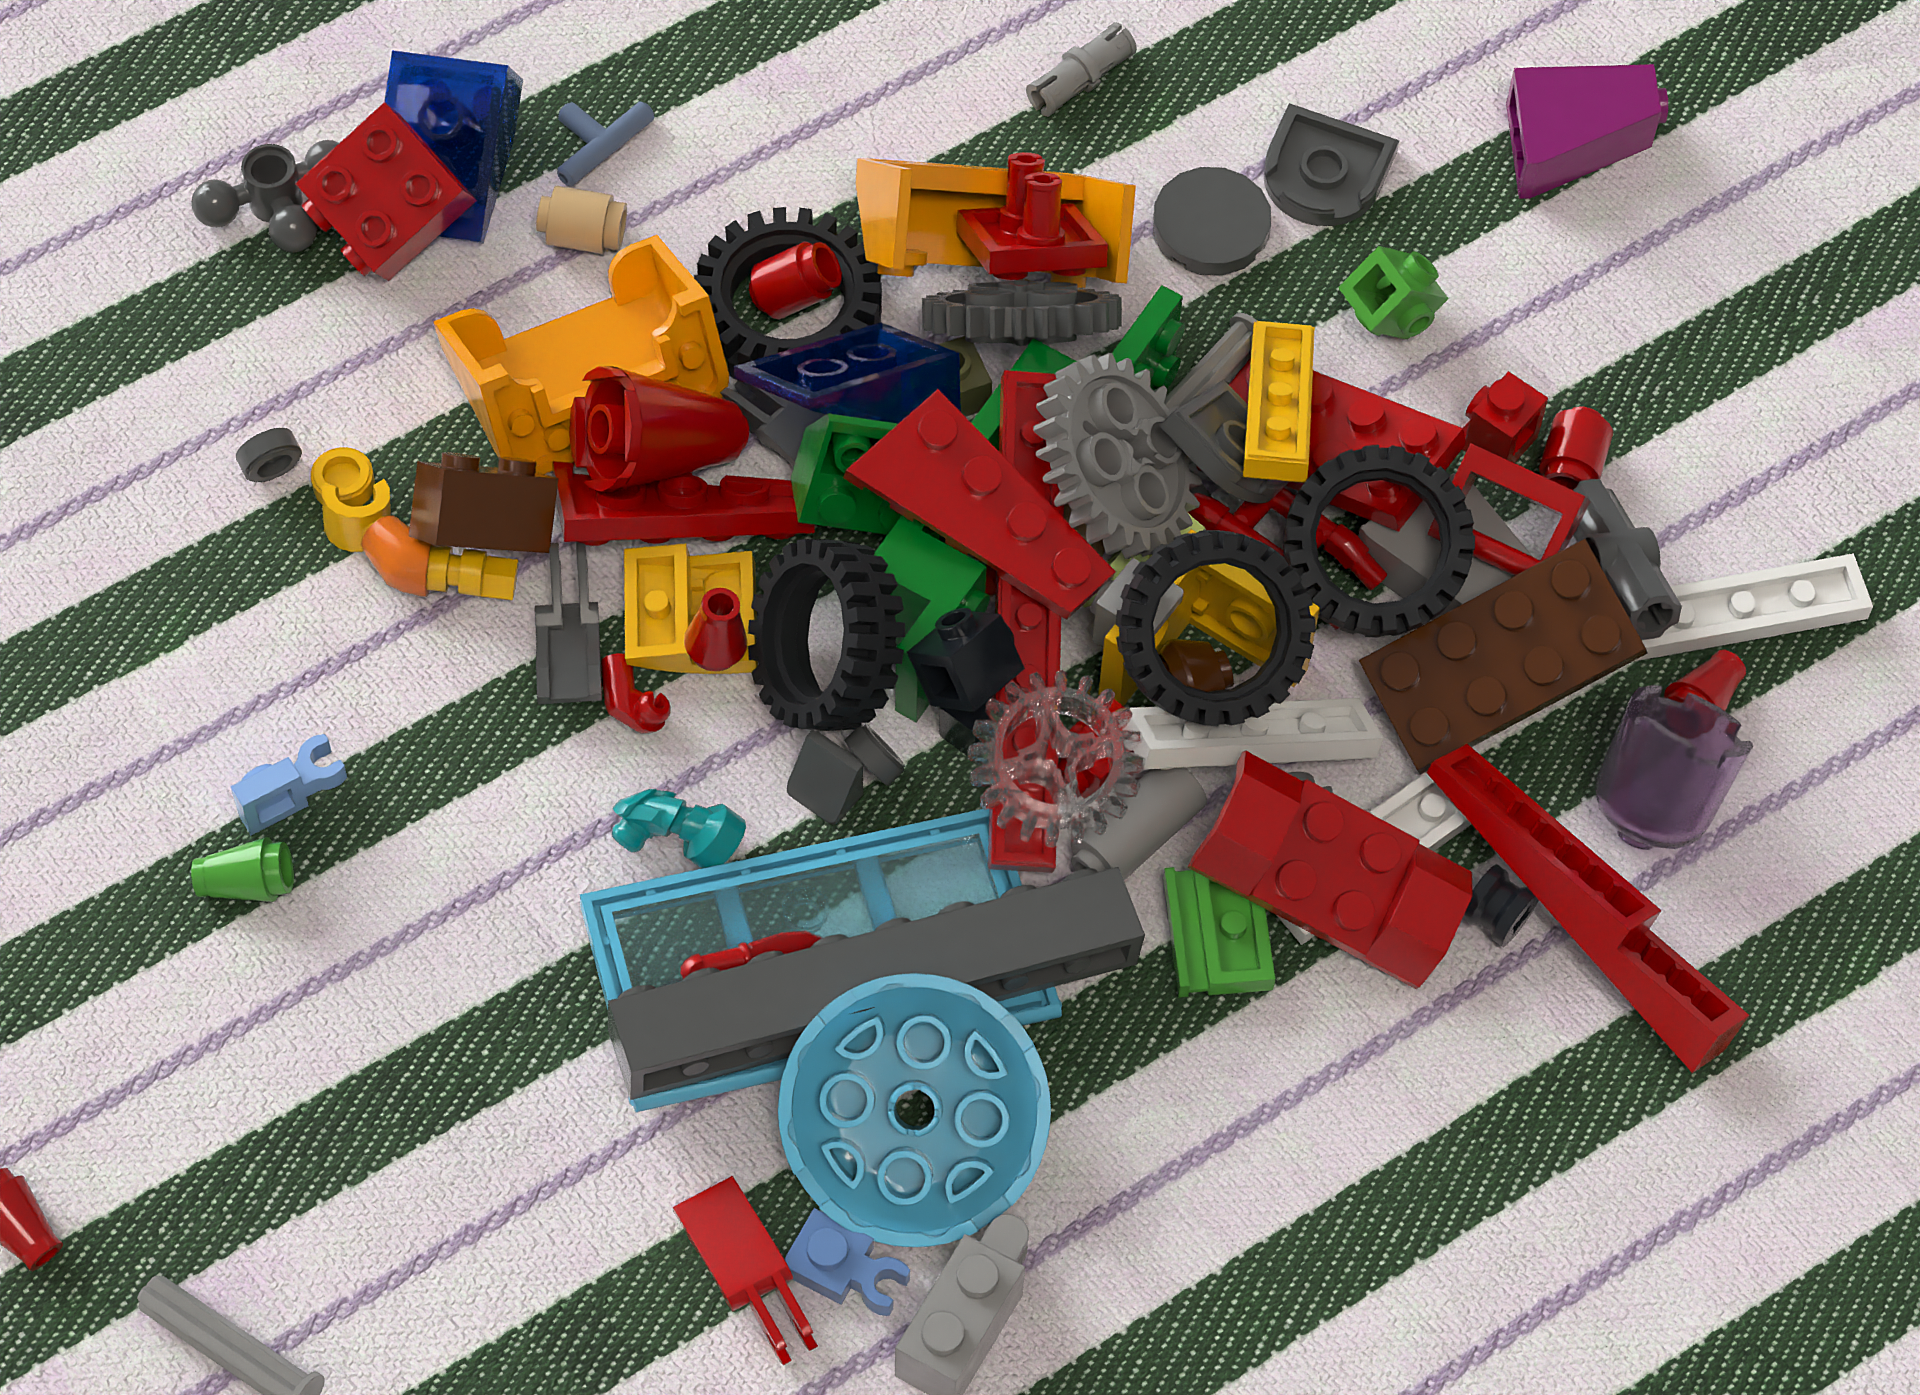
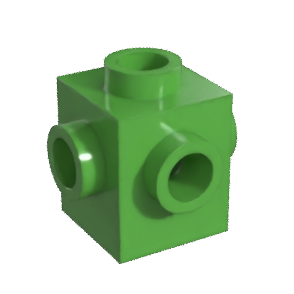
M1378 246L1338 287L1355 310V315L1359 322L1368 331L1377 336L1383 334L1407 340L1426 330L1434 321V313L1449 299L1435 281L1439 277L1438 271L1426 257L1415 251L1407 253Z

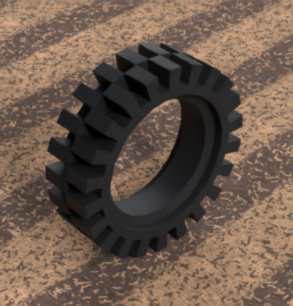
M786 207L773 208V223L765 224L759 210L747 214V231H744L736 220L725 226L726 241L717 235L708 243L709 256L701 253L697 263L698 275H694V279L709 295L723 353L728 363L729 376L738 381L740 373L749 371L765 384L768 377L776 378L777 393H790V378L801 377L803 392L817 390V374L822 373L827 383L831 385L841 380V364L851 373L860 366L861 352L866 355L870 354L874 347V334L879 335L882 282L881 274L877 273L878 264L866 260L864 242L857 245V231L847 225L837 234V218L826 213L819 225L814 226L812 209L799 207L797 222H786ZM802 242H809L811 244L822 242L834 252L840 264L842 279L839 288L844 296L842 308L837 317L827 327L809 336L797 339H779L765 336L751 329L739 318L732 305L733 295L739 284L751 273L755 264Z

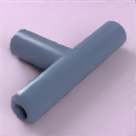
M638 102L605 128L575 103L565 104L559 111L558 120L587 144L557 168L559 179L567 186H574L654 120L652 108L645 102Z

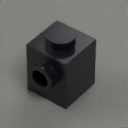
M968 608L955 609L941 616L935 623L936 628L907 651L929 704L933 707L975 712L1025 669L1014 645V635L1009 626L1004 622L1002 615L971 611Z

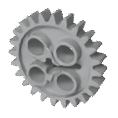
M1112 353L1099 358L1093 354L1055 373L1057 379L1045 384L1043 387L1048 398L1036 405L1037 410L1046 421L1035 425L1033 429L1037 435L1046 440L1047 446L1036 451V457L1050 462L1052 470L1047 472L1042 478L1044 483H1057L1060 489L1054 501L1055 506L1059 507L1069 504L1072 509L1069 525L1073 528L1085 523L1087 525V542L1093 544L1103 539L1105 552L1108 555L1121 550L1125 559H1130L1139 554L1145 557L1150 555V552L1161 544H1168L1174 541V537L1181 535V530L1191 527L1193 524L1188 511L1198 508L1200 503L1189 490L1202 485V480L1189 470V464L1194 462L1160 427L1167 417L1179 408V406L1168 409L1164 404L1167 388L1161 386L1152 390L1150 388L1151 378L1149 370L1145 369L1134 374L1131 359L1126 358L1116 363Z

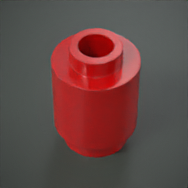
M802 242L753 266L749 283L751 299L760 311L766 312L774 319H783L830 297L833 289L841 283L842 273L840 264L834 252L822 242L814 244Z
M1574 407L1557 413L1553 419L1540 462L1539 472L1541 476L1571 490L1575 489L1580 481L1601 479L1613 437L1611 425L1599 412L1588 407Z

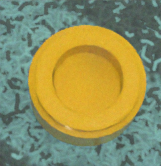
M339 447L328 450L316 459L311 469L313 491L321 504L322 485L325 482L338 487L339 501L348 506H362L373 494L375 478L371 462L366 455L356 449Z

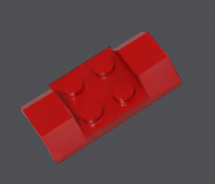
M1246 750L1242 752L1237 762L1235 783L1213 829L1194 853L1188 865L1189 869L1414 989L1421 987L1446 955L1472 898L1471 871L1419 844V839L1308 779L1302 781Z

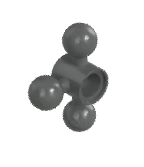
M323 140L315 143L308 150L305 161L297 164L293 154L283 146L264 144L253 148L245 155L241 164L243 183L231 186L225 181L213 179L203 182L195 189L191 200L195 217L206 226L223 227L236 218L240 206L249 203L252 213L258 219L269 223L270 237L278 248L290 253L306 250L316 238L317 224L302 208V192L295 183L336 147L339 142Z

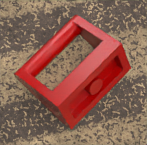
M1470 443L1452 480L1455 487L1459 485L1465 497L1477 477L1562 516L1541 560L1473 529V535H1475L1473 557L1513 576L1566 549L1590 504L1586 496ZM1434 518L1428 531V536L1440 541L1439 526Z

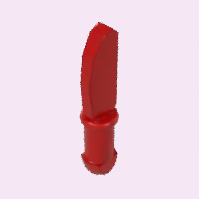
M805 930L785 932L750 942L748 945L742 942L738 944V947L701 956L697 953L683 962L680 974L684 979L689 974L704 968H717L720 971L746 965L752 958L765 952L781 951L784 954L811 948L822 937Z

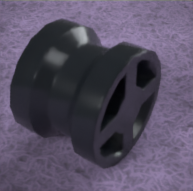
M1495 864L1484 874L1472 890L1471 901L1462 919L1470 925L1482 924L1490 930L1491 939L1500 946L1505 947L1524 926L1539 900L1528 887L1519 888L1512 883L1508 872L1498 864Z

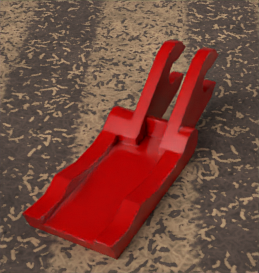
M733 1176L673 1207L675 1216L711 1273L731 1311L733 1312L749 1303L781 1364L785 1365L792 1361L785 1349L787 1345L761 1299V1296L774 1289L807 1350L811 1351L818 1347L811 1335L814 1332L787 1285V1282L793 1280V1275Z

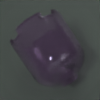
M1657 685L1638 687L1632 694L1600 767L1595 783L1599 810L1611 825L1617 829L1618 836L1625 843L1642 850H1650L1653 847L1677 849L1697 842L1713 822L1753 748L1751 741H1741L1737 737L1742 726L1740 722L1720 707L1691 693L1687 694L1683 703L1668 698H1661L1659 696L1662 687Z

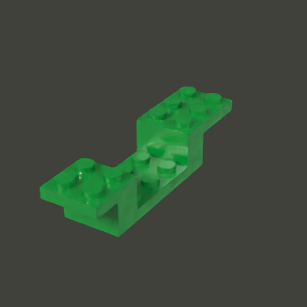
M1163 285L1160 286L1112 352L1116 363L1126 358L1131 359L1134 374L1145 369L1149 370L1151 378L1150 388L1152 390L1161 386L1168 388L1173 382L1181 364V358L1176 356V350L1185 331V324L1180 322L1183 296ZM1033 338L1010 371L1055 374L1057 371L1077 361ZM1001 383L971 422L998 451ZM901 516L877 548L874 555L882 556L888 564L885 573L894 574L898 586L891 595L902 597L904 608L902 612L895 615L896 622L905 623V637L896 638V646L903 649L904 654L902 664H896L895 673L899 676L895 685V711L917 723L930 704L907 651L936 628V621L944 614L959 608L985 612L990 601V595L985 593L987 566L945 543L946 538L918 520L910 521Z

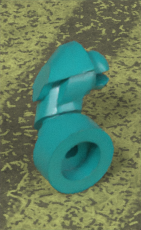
M644 790L620 799L613 806L615 813L622 817V819L612 828V837L625 849L632 853L638 852L643 848L648 838L652 839L653 836L668 837L671 833H674L684 840V856L701 869L727 862L738 848L746 830V821L726 805L717 804L707 808L695 805L694 808L687 807L686 800L674 798L677 794L670 791Z

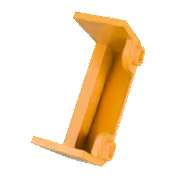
M857 158L855 184L866 260L878 264V274L913 277L914 266H926L927 263L983 267L957 233V212L961 209L995 208L1006 205L1008 168ZM1044 171V173L1058 175L1062 179L1061 204L1073 203L1108 243L1107 267L1087 268L1086 273L1079 276H1061L1051 271L1039 272L1051 274L1050 282L1076 283L1078 288L1086 287L1087 277H1096L1114 283L1127 284L1136 185L1081 174Z

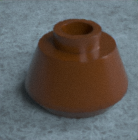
M1171 639L1167 640L1158 652L1167 671L1186 686L1206 692L1225 690L1234 686L1232 668L1225 651L1215 652L1209 642Z

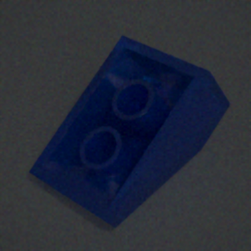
M392 50L384 102L403 116L477 200L437 238L484 244L515 137L523 78L508 65Z
M882 322L734 366L736 379L811 411L825 415L829 413L899 424L937 389L961 412L959 353Z

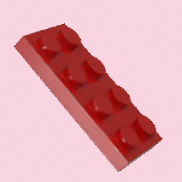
M1251 358L1229 384L1247 404ZM1313 370L1307 479L1328 460L1334 459L1340 453L1351 449L1353 451L1359 450L1369 445H1379V448H1389L1391 445L1403 447L1406 452L1414 455L1418 452L1430 458L1429 462L1435 467L1439 468L1441 466L1446 471L1466 445L1463 428ZM1380 480L1357 483L1337 494L1329 504L1399 532L1423 500L1407 487ZM1289 481L1286 486L1299 491L1305 482Z

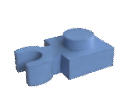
M815 1208L784 1259L793 1275V1280L841 1305L850 1289L861 1293L862 1300L868 1309L882 1316H890L892 1313L893 1299L878 1292L875 1288L876 1284L883 1279H892L898 1284L907 1286L910 1281V1269L902 1261L892 1257H882L876 1260L869 1257L874 1249V1238L865 1233L851 1232L845 1229L825 1213Z

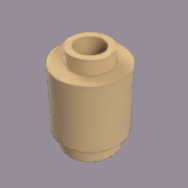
M555 186L551 197L542 196L540 199L536 229L539 232L546 233V244L550 246L604 254L606 249L619 251L625 233L627 203L614 201L611 194Z

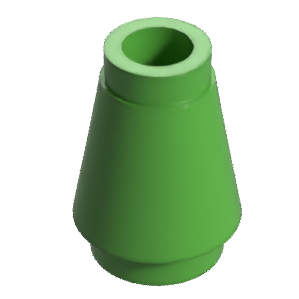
M265 837L207 855L206 857L195 858L191 866V878L197 897L210 896L212 898L275 902L278 895L291 893L294 883V870L288 845L285 842L273 843L269 837Z

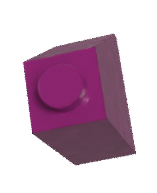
M1654 64L1514 68L1506 108L1519 199L1533 198L1651 148L1658 123H1666L1668 116L1666 88H1658Z

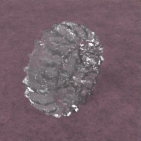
M1063 670L1056 672L1053 687H1045L1042 676L1035 672L1029 676L1028 694L1019 685L1010 682L1005 686L1004 691L1008 704L1001 700L990 698L986 703L985 711L992 721L985 719L975 721L972 733L982 742L969 745L967 752L968 760L982 765L971 771L969 778L971 785L977 787L992 786L980 797L979 803L981 807L986 810L1003 804L1004 808L998 816L997 825L1005 829L1016 818L1023 821L1019 836L1023 841L1028 842L1032 838L1035 827L1046 829L1044 840L1048 847L1056 846L1060 829H1067L1069 839L1073 845L1081 844L1084 839L1083 823L1085 822L1096 834L1101 836L1106 833L1109 825L1104 812L1118 819H1122L1126 815L1128 806L1121 796H1137L1141 785L1130 775L1142 772L1145 766L1144 757L1130 752L1141 744L1143 740L1142 733L1136 730L1121 731L1131 721L1133 714L1130 708H1120L1111 713L1108 709L1115 698V693L1112 689L1102 691L1096 699L1089 695L1093 681L1089 675L1082 677L1076 690L1066 687L1068 677L1067 673ZM1059 714L1068 715L1082 721L1098 737L1096 738L1093 732L1077 734L1069 731L1060 720ZM1034 717L1037 725L1035 731L1036 742L1027 748L1019 749L1017 757L1003 760L1002 746L1009 734L1018 725ZM1049 739L1052 748L1056 749L1059 757H1068L1064 778L1062 777L1061 770L1056 768L1053 760H1044ZM1108 757L1109 775L1105 782L1092 795L1078 801L1076 775L1080 771L1092 768L1095 760ZM1017 779L1020 785L1037 783L1044 786L1049 791L1054 804L1044 803L1030 797L1019 789L1013 780Z

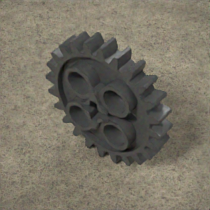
M1019 279L1008 282L973 283L968 285V290L938 292L937 295H926V298H922V328L925 331H932L933 334L947 333V336L965 335V340L972 343H1010L1017 346H1026L1030 344L1033 338L1041 343H1063L1077 340V335H1093V332L1108 333L1109 330H1118L1119 327H1122V297H1119V294H1110L1109 291L1095 292V289L1078 290V284L1070 282H1038Z

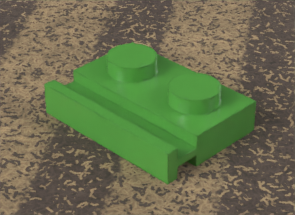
M1174 867L1165 868L1163 883L1178 998L1188 997L1189 993L1207 991L1208 995L1273 990L1275 973L1266 910L1193 870L1175 871Z

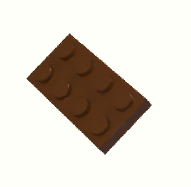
M1583 539L1361 658L1359 662L1416 770L1421 775L1428 771L1434 760L1465 744L1473 747L1648 654L1589 544L1586 539Z

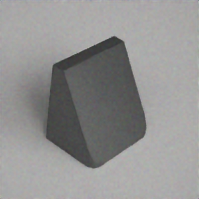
M812 729L805 738L789 777L787 793L821 819L835 825L840 822L863 796V762L819 731L815 732Z

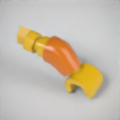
M385 479L373 485L374 501L372 503L355 507L345 505L339 501V489L337 486L326 482L322 485L324 532L328 540L339 549L350 552H365L387 585L404 593L428 597L430 590L447 592L449 585L458 586L459 594L513 600L517 582L518 559L487 556L486 551L464 549L462 555H453L452 547L435 546L409 537L410 527L399 518L391 515L390 488Z

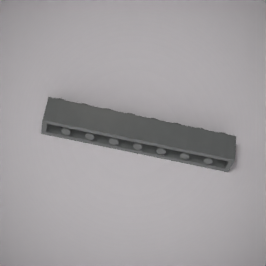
M1119 867L1100 872L1093 868L1082 869L1068 875L1062 882L1036 888L1034 885L1017 886L1006 891L1000 898L978 904H973L970 901L956 902L944 907L936 915L913 921L909 918L891 919L879 925L874 931L849 938L844 934L830 935L815 942L811 948L784 954L781 951L765 952L752 958L746 965L720 971L717 968L700 969L686 976L683 981L658 988L652 985L632 987L621 993L618 998L608 1001V1032L629 1098L634 1100L789 1058L800 1035L822 1009L848 990L877 978L909 973L934 974L969 984L999 1002L1137 965L1145 933ZM872 1008L860 1010V1011H857V1012H854V1013L866 1011V1010H869V1009H872Z

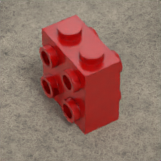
M383 102L295 183L308 198L301 206L310 218L325 232L334 227L347 242L340 249L347 260L363 276L373 271L387 281H390L477 201L403 116L386 102Z

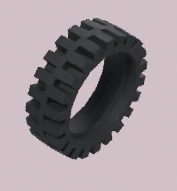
M1369 445L1355 451L1351 449L1340 453L1334 459L1328 460L1321 465L1297 492L1290 506L1284 529V558H1286L1285 561L1290 566L1296 569L1303 579L1301 584L1304 589L1309 591L1312 603L1320 607L1318 617L1327 624L1332 623L1340 627L1341 631L1352 635L1354 633L1363 634L1365 637L1379 638L1381 636L1391 635L1392 637L1404 634L1433 620L1446 609L1461 590L1468 576L1475 550L1474 521L1471 509L1468 510L1464 502L1466 497L1459 485L1455 487L1450 480L1451 475L1441 466L1437 468L1429 462L1430 458L1418 452L1415 455L1405 451V448L1393 445L1389 448ZM1384 480L1407 487L1427 503L1439 526L1441 551L1435 572L1420 590L1400 601L1371 603L1350 597L1330 581L1318 559L1316 532L1322 512L1337 494L1357 483Z
M1203 530L1192 534L1186 533L1174 537V541L1168 544H1161L1150 552L1152 556L1146 562L1141 561L1132 572L1135 575L1130 585L1125 584L1120 596L1123 599L1121 610H1117L1116 625L1119 627V636L1116 637L1118 651L1123 655L1125 661L1123 665L1128 675L1134 680L1140 691L1154 704L1171 715L1189 722L1207 726H1219V724L1232 726L1245 723L1247 718H1259L1270 712L1268 707L1274 703L1281 704L1290 695L1287 690L1293 682L1299 684L1306 672L1302 669L1306 658L1311 659L1314 645L1310 643L1311 632H1316L1315 617L1310 614L1309 606H1312L1313 603L1309 591L1304 589L1301 584L1303 579L1296 569L1285 561L1286 558L1276 550L1259 540L1235 532ZM1225 563L1246 570L1264 586L1275 607L1277 633L1269 658L1252 678L1232 689L1206 692L1184 685L1167 671L1155 648L1153 622L1161 597L1177 578L1199 566Z
M797 540V543H789L783 547V554H775L771 559L769 565L772 572H763L758 582L764 594H754L751 608L758 612V620H749L748 634L756 635V644L748 646L749 660L758 661L759 663L751 672L754 684L764 685L759 693L763 704L772 705L769 713L777 720H784L783 724L786 726L817 731L854 730L860 727L861 723H869L876 717L875 709L884 708L889 700L884 689H894L899 676L891 667L892 664H902L904 654L903 649L896 647V638L905 637V623L896 622L895 615L904 610L902 597L891 595L898 586L894 574L885 573L888 564L882 556H875V550L871 547L840 540ZM830 578L841 603L844 631L839 663L831 683L822 691L811 668L808 635L811 612L819 590Z

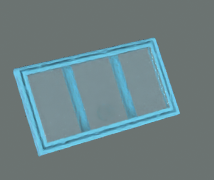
M989 808L580 894V908L608 1010L609 1000L618 998L621 993L632 987L652 985L658 988L683 981L680 974L681 965L687 958L697 953L701 956L738 947V944L742 942L748 945L750 942L779 933L804 930L819 935L822 938L835 934H844L849 938L874 931L879 925L891 919L909 918L913 921L936 915L944 907L956 902L970 901L973 904L997 899L1006 891L1021 886L1022 883L1018 871L988 869ZM1055 987L999 1001L1022 1026L1062 1016V1002L1058 998ZM788 1058L630 1100L628 1097L629 1103L633 1106L636 1113L782 1080Z

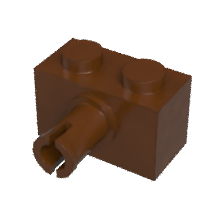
M442 452L441 463L417 461L409 537L435 546L549 553L559 478L536 472V461L514 457H499L498 467L479 466V456L453 452Z

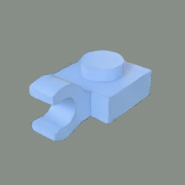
M325 734L316 735L306 740L300 747L297 761L294 764L287 757L273 765H260L250 770L240 782L230 786L239 817L250 835L308 807L306 797L321 790L333 789L346 780L347 774L341 760L333 762L327 767L314 765L319 758L325 757L332 752L329 740Z

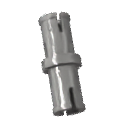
M1114 22L1101 32L1100 35L1081 48L1074 46L1062 55V59H1064L1062 62L1036 81L1027 85L1026 93L1032 106L1039 110L1046 104L1041 109V114L1049 117L1058 108L1063 106L1064 103L1083 90L1086 92L1092 91L1101 84L1099 78L1117 64H1120L1136 53L1137 47L1133 36L1127 28L1122 30V24Z

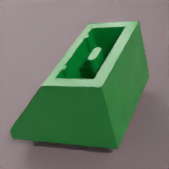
M828 413L807 426L791 474L798 522L888 535L902 515L891 509V503L866 487L861 490L843 477L846 469L891 431L897 423Z

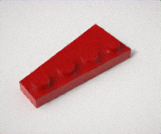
M939 389L845 471L844 479L861 490L866 487L891 503V509L910 521L918 520L946 538V544L965 555H968V553L995 569L998 577L1066 620L1094 596L1106 582L1111 580L1116 572Z
M552 462V477L559 478L556 504L564 542H579L587 546H599L608 543L610 540L639 539L646 543L659 544L668 542L672 538L702 537L710 541H726L734 536L764 535L773 539H786L793 537L795 534L814 533L815 524L798 522L791 480L726 475L721 479L719 486L708 485L705 480L693 476V472L615 492H599L588 488L584 481L592 480L590 475L574 474V463Z

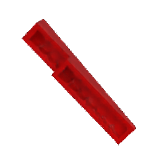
M1465 744L1432 762L1426 772L1429 777L1692 1073L1725 1051L1749 1017V1014L1650 930V927L1662 911L1470 745Z

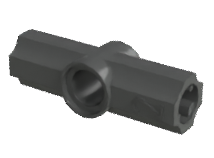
M1600 479L1580 481L1573 491L1586 496L1590 504L1573 535L1577 542L1586 539L1641 640L1661 637L1669 627L1679 622L1682 605L1660 570V550L1654 532L1649 527L1635 528L1613 490L1605 488Z

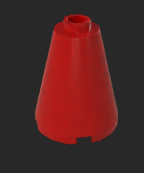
M598 366L587 372L582 381H591L585 397H574L571 407L569 436L572 458L576 467H586L592 479L584 481L588 488L599 492H615L733 462L738 458L742 449L745 448L749 439L748 421L735 402L614 366Z

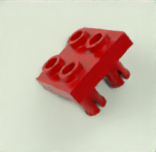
M1014 153L1008 156L1006 205L995 208L958 210V235L987 273L999 279L1019 280L1027 277L1028 272L1051 271L1061 276H1079L1085 274L1087 268L1107 267L1108 243L1073 203L1061 204L1062 179L1058 175L1044 173L1045 160L1038 154Z

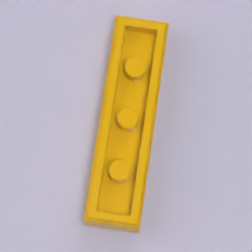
M1257 321L1253 324L1243 477L1306 482L1315 332V327L1311 325Z

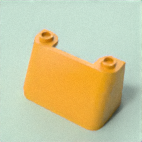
M658 235L625 247L612 259L608 269V281L613 297L506 339H503L501 329L495 319L486 311L470 308L461 310L433 321L440 346L498 458L514 457L536 461V472L542 474L552 471L553 461L573 463L569 436L571 407L574 397H585L591 381H582L587 372L598 366H614L719 398L723 397L720 392L729 385V372L709 295Z

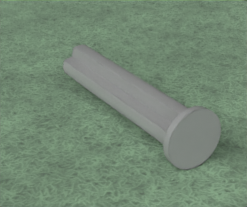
M1236 313L1230 319L1231 328L1166 396L1164 404L1167 408L1183 406L1221 380L1229 383L1251 358L1253 324L1257 320L1248 314Z
M156 1275L152 1277L147 1285L141 1289L137 1297L139 1301L138 1307L141 1312L262 1395L321 1394L325 1382L323 1375L316 1371L310 1374L305 1373L165 1276Z

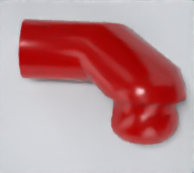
M616 653L604 657L601 661L605 708L608 714L638 733H653L662 729L671 711L670 702L666 696L659 693L654 699L652 691L643 693L635 688L633 666L627 665L625 654Z

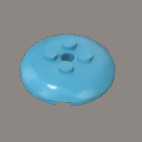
M909 973L881 977L854 987L834 999L815 1016L798 1038L787 1060L779 1090L778 1120L782 1145L794 1175H796L806 1192L820 1206L819 1209L845 1229L851 1232L865 1233L874 1238L873 1241L893 1246L930 1247L962 1239L964 1234L970 1236L991 1223L995 1218L1013 1206L1032 1181L1046 1149L1050 1130L1051 1104L1047 1075L1039 1053L1023 1026L1005 1007L983 991L964 982L934 974ZM872 1008V1009H869V1010H866V1011L854 1013V1012H857V1011H860V1010ZM918 1089L932 1099L935 1114L928 1123L922 1126H911L900 1119L896 1111V1102L898 1097L906 1091Z

